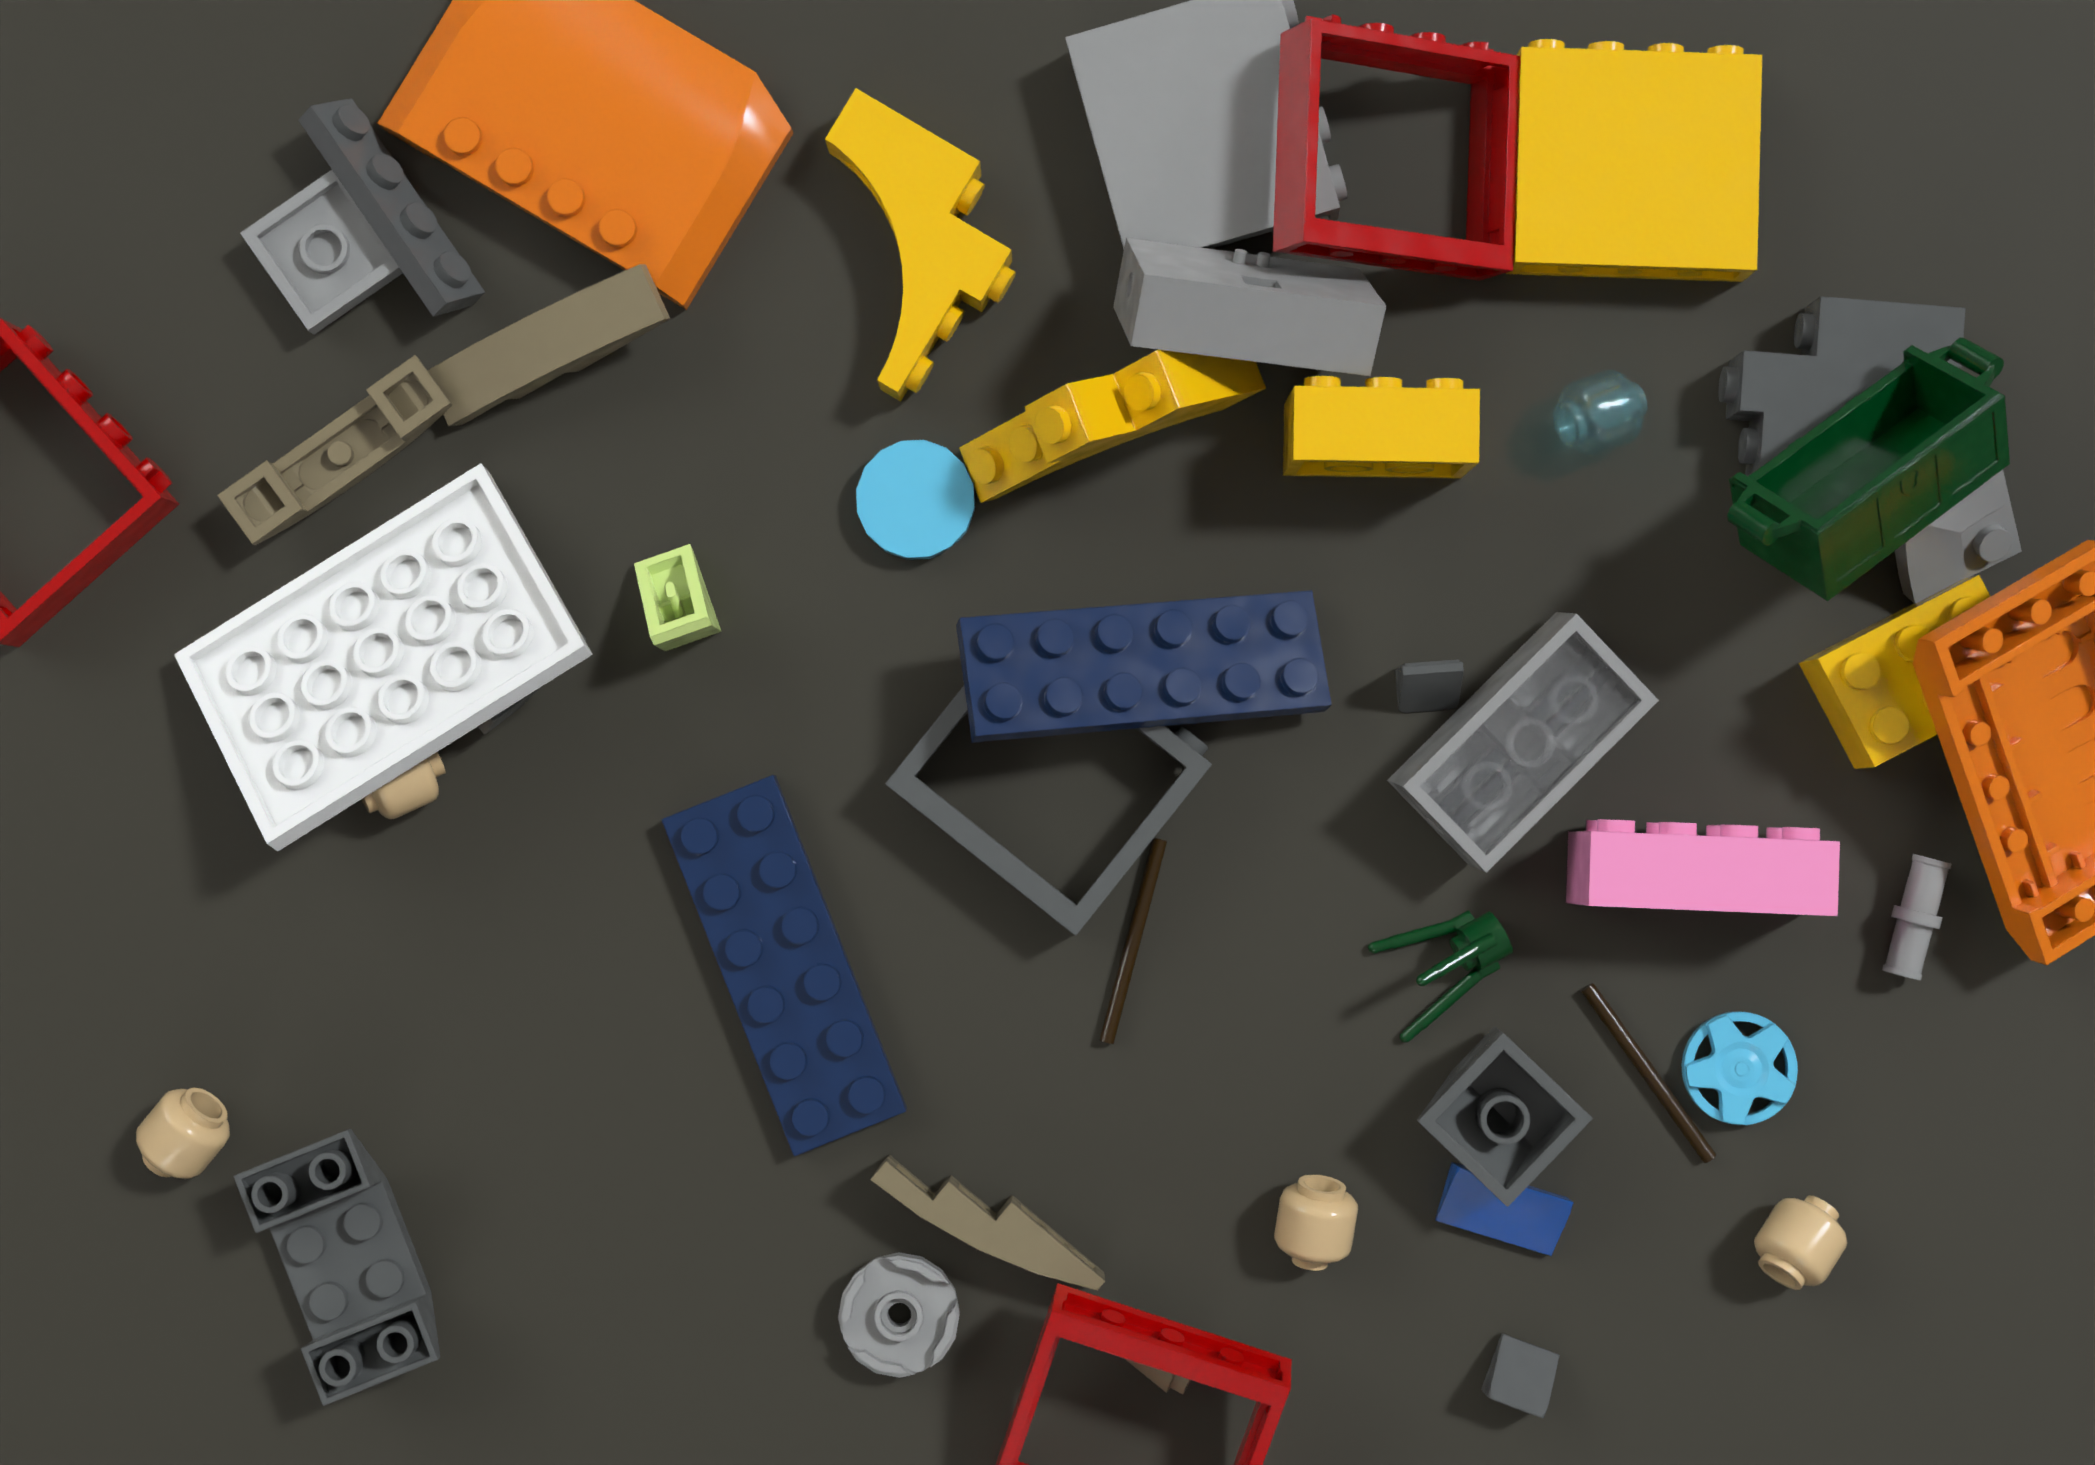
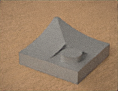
M2003 470L1895 550L1903 594L1914 604L1962 579L1969 578L2022 552Z

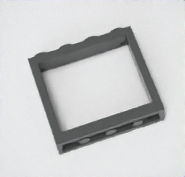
M964 686L885 784L1076 936L1212 764L1203 757L1208 747L1182 726L1175 733H1172L1165 726L1136 728L1185 767V769L1077 905L916 777L967 714Z

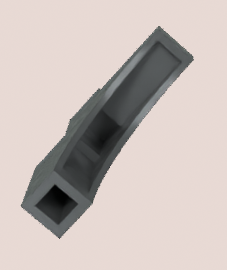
M1820 296L1805 307L1804 313H1799L1795 323L1794 346L1796 349H1802L1801 355L1744 350L1731 359L1729 367L1724 366L1721 371L1718 396L1720 402L1727 403V420L1749 421V428L1742 429L1738 444V460L1740 464H1746L1745 475L1749 476L1788 448V445L1796 439L1803 437L1845 406V403L1856 395H1860L1901 365L1904 361L1903 351L1911 345L1926 353H1930L1940 348L1951 346L1958 338H1964L1966 308ZM1951 359L1947 361L1959 369L1962 368V365Z

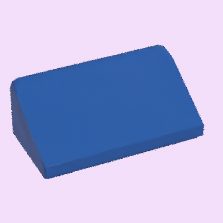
M1452 1162L1435 1220L1552 1256L1574 1202L1565 1196L1528 1186L1507 1207L1464 1165Z

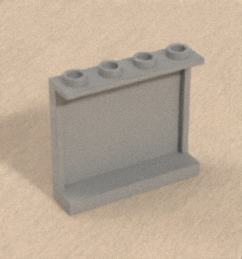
M1190 0L1065 37L1123 249L1126 238L1213 249L1274 230L1280 34L1299 25L1293 0ZM1321 106L1319 107L1315 218L1328 216L1329 220L1335 221L1339 217V201L1348 199L1339 164L1329 166L1323 144L1331 142V134L1325 111Z

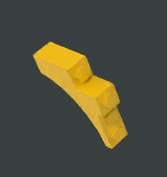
M855 88L826 136L825 142L829 154L839 159L855 173L872 193L885 213L899 248L903 277L901 316L895 341L877 382L880 390L901 402L908 389L917 393L925 383L934 365V362L927 357L938 339L941 338L948 342L959 326L965 313L963 309L958 307L960 302L963 301L983 312L990 299L997 303L1002 300L1016 275V271L1009 268L1012 263V250L957 218L959 212L967 216L971 213L984 190L985 184L979 181L981 177L980 161Z
M1156 350L1114 374L1071 382L1026 405L1025 412L959 447L980 503L998 499L1045 475L1122 443L1187 420L1222 411L1264 390L1266 386L1256 362Z

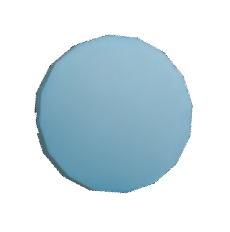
M927 440L900 441L880 450L864 467L856 488L857 514L867 535L885 552L906 560L931 559L952 548L967 533L975 512L974 484L964 463L946 447Z

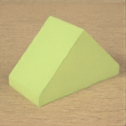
M691 544L634 563L648 631L654 646L668 651L722 632Z

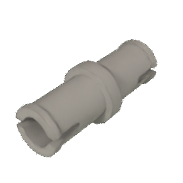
M1913 854V862L1901 906L1894 905L1891 917L1897 918L1887 960L1882 970L1911 979L1921 980V972L1933 928L1940 929L1943 917L1937 916L1947 874L1952 864Z

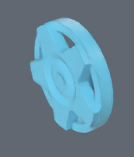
M1741 1011L1718 1014L1702 1023L1690 1036L1683 1052L1681 1064L1683 1082L1692 1101L1710 1117L1732 1125L1756 1124L1774 1116L1791 1098L1796 1087L1798 1074L1796 1054L1786 1034L1767 1018ZM1733 1022H1750L1762 1028L1749 1036H1744ZM1708 1035L1712 1049L1711 1053L1694 1061L1700 1043ZM1781 1050L1785 1061V1076L1773 1065L1775 1058ZM1698 1088L1715 1089L1718 1092L1719 1110L1706 1101ZM1760 1097L1771 1101L1764 1108L1748 1114L1755 1098Z

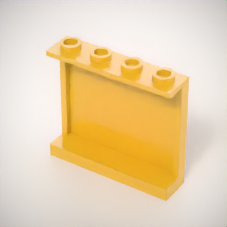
M1555 39L1534 40L1528 44V47L1520 48L1517 53L1520 56L1514 266L1513 271L1506 274L1743 282L1757 271L1762 55L1744 54V49L1735 45L1714 46L1707 49V53L1684 52V46L1675 43L1654 44L1649 46L1647 51L1624 50V44L1615 41L1594 42L1588 45V49L1565 48L1563 41Z

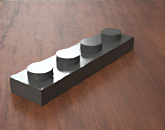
M352 98L311 105L298 121L432 316L473 306L485 291L472 274L468 263L459 255L437 223L433 212L426 207L406 178L400 164L391 156L373 130L367 116L358 108Z

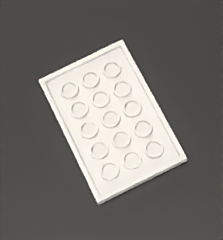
M480 463L174 655L266 843L276 851H279L593 654L489 471Z

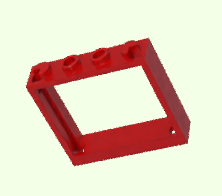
M1334 14L1325 18L1306 16L1305 22L1280 34L1273 252L1478 281L1513 271L1520 56L1496 52L1494 49L1488 48L1489 42H1468L1462 45L1446 43V36L1440 33L1421 32L1411 36L1394 33V27L1385 23H1366L1358 27L1341 24V17ZM1321 59L1471 85L1466 240L1315 218Z
M0 318V372L18 357L143 496L142 499L18 609L0 591V644L19 648L173 511L179 503L166 490L173 484L168 475L148 457L141 462L127 446L133 438L125 427L109 413L101 417L87 402L93 396L89 387L70 369L67 368L61 373L51 362L48 356L54 350L44 337L30 325L21 329Z
M1057 1283L996 1465H1029L1018 1461L1060 1338L1256 1401L1233 1465H1263L1291 1390L1292 1359Z

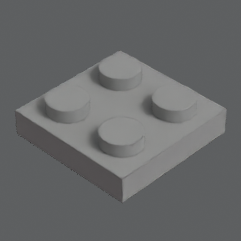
M333 170L324 174L240 233L304 326L312 334H316L403 273Z

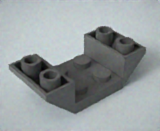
M352 1129L233 1176L255 1233L270 1228L313 1338L311 1342L301 1348V1351L323 1406L440 1358L430 1286L388 1179Z

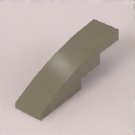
M639 264L578 291L505 327L427 371L452 404L443 414L448 426H460L507 399H520L564 373L583 370L670 320V317L647 265Z
M890 1154L870 1179L924 1220L979 1251L1035 1274L1097 1291L1105 1282V1274L1099 1267L1013 1195L996 1213L952 1175L947 1178L935 1193Z

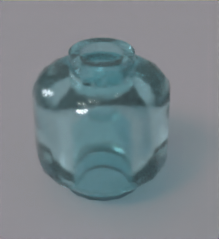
M1615 369L1603 370L1569 382L1560 392L1558 403L1554 406L1553 422L1556 432L1566 446L1574 448L1586 456L1600 455L1632 443L1642 431L1644 415L1647 412L1646 396L1637 383L1631 382L1626 375Z

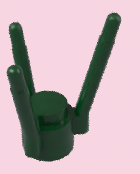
M1467 910L1451 920L1396 934L1385 939L1373 941L1368 945V950L1371 953H1379L1456 932L1457 936L1449 939L1454 954L1418 975L1416 983L1419 986H1425L1459 966H1462L1466 971L1474 968L1400 1034L1402 1042L1408 1043L1422 1030L1426 1029L1479 981L1499 970V960L1513 953L1511 942L1493 913L1489 911L1475 919L1470 911Z

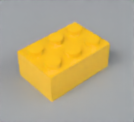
M1334 376L1304 378V386H1294L1284 404L1283 476L1461 479L1479 463L1480 389H1463V380L1456 378L1429 379L1426 381V388L1402 387V379L1395 377L1365 379V387L1341 386V378Z
M1980 575L1962 579L1799 663L1854 769L1876 767L1937 735L1912 664L1918 639L1991 597Z

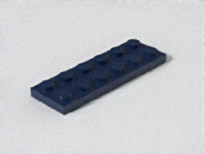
M1312 590L959 618L956 624L972 743L1325 712L1332 705Z
M771 775L661 819L793 1155H799L906 1112L907 1106L776 775Z

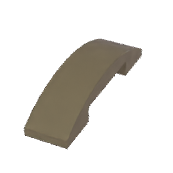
M416 355L366 389L369 396L274 463L266 460L217 495L253 545H257L289 528L352 488L413 442L452 406Z

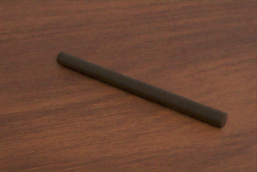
M1153 838L1099 1039V1041L1114 1044L1167 845L1166 840Z
M1594 983L1587 985L1581 992L1704 1163H1708L1716 1157L1714 1150Z

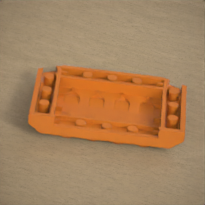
M452 0L377 123L384 131L431 159H438L624 271L639 264H646L659 294L686 310L793 135L791 126L755 71L635 0Z
M2094 540L2084 541L1919 638L1912 663L2005 928L2030 960L2046 966L2095 936Z

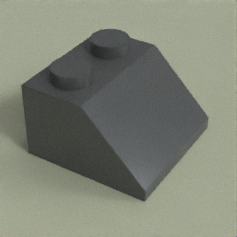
M1494 1026L1451 1071L1417 1121L1508 1207L1593 1118L1509 1037Z

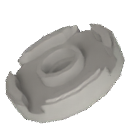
M898 1252L876 1257L855 1272L843 1291L838 1320L843 1339L856 1361L876 1374L901 1378L924 1371L943 1359L956 1338L960 1308L956 1290L941 1268L922 1256ZM903 1303L909 1307L911 1318L904 1323L894 1322L889 1316V1308L893 1304Z

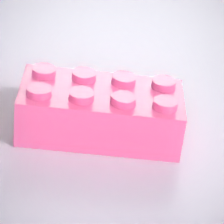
M1586 820V831L1568 832L1566 903L1603 907L1838 916L1840 841H1820V828L1767 827L1766 838H1758L1759 826L1706 825V836H1697V823L1646 822V833H1635V821Z

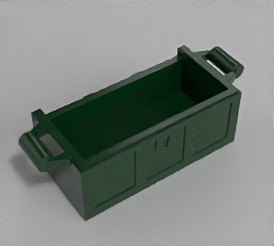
M1963 337L1958 338L1951 346H1946L1930 353H1926L1913 345L1903 351L1904 361L1901 365L1860 395H1856L1845 403V406L1803 437L1796 439L1788 445V448L1751 475L1746 476L1742 472H1738L1729 479L1733 505L1728 511L1727 520L1737 527L1740 545L1824 600L1829 601L2010 464L2005 395L1990 388L1993 380L2003 369L2004 361L2001 357ZM1951 359L1979 374V376L1974 377L1947 361Z

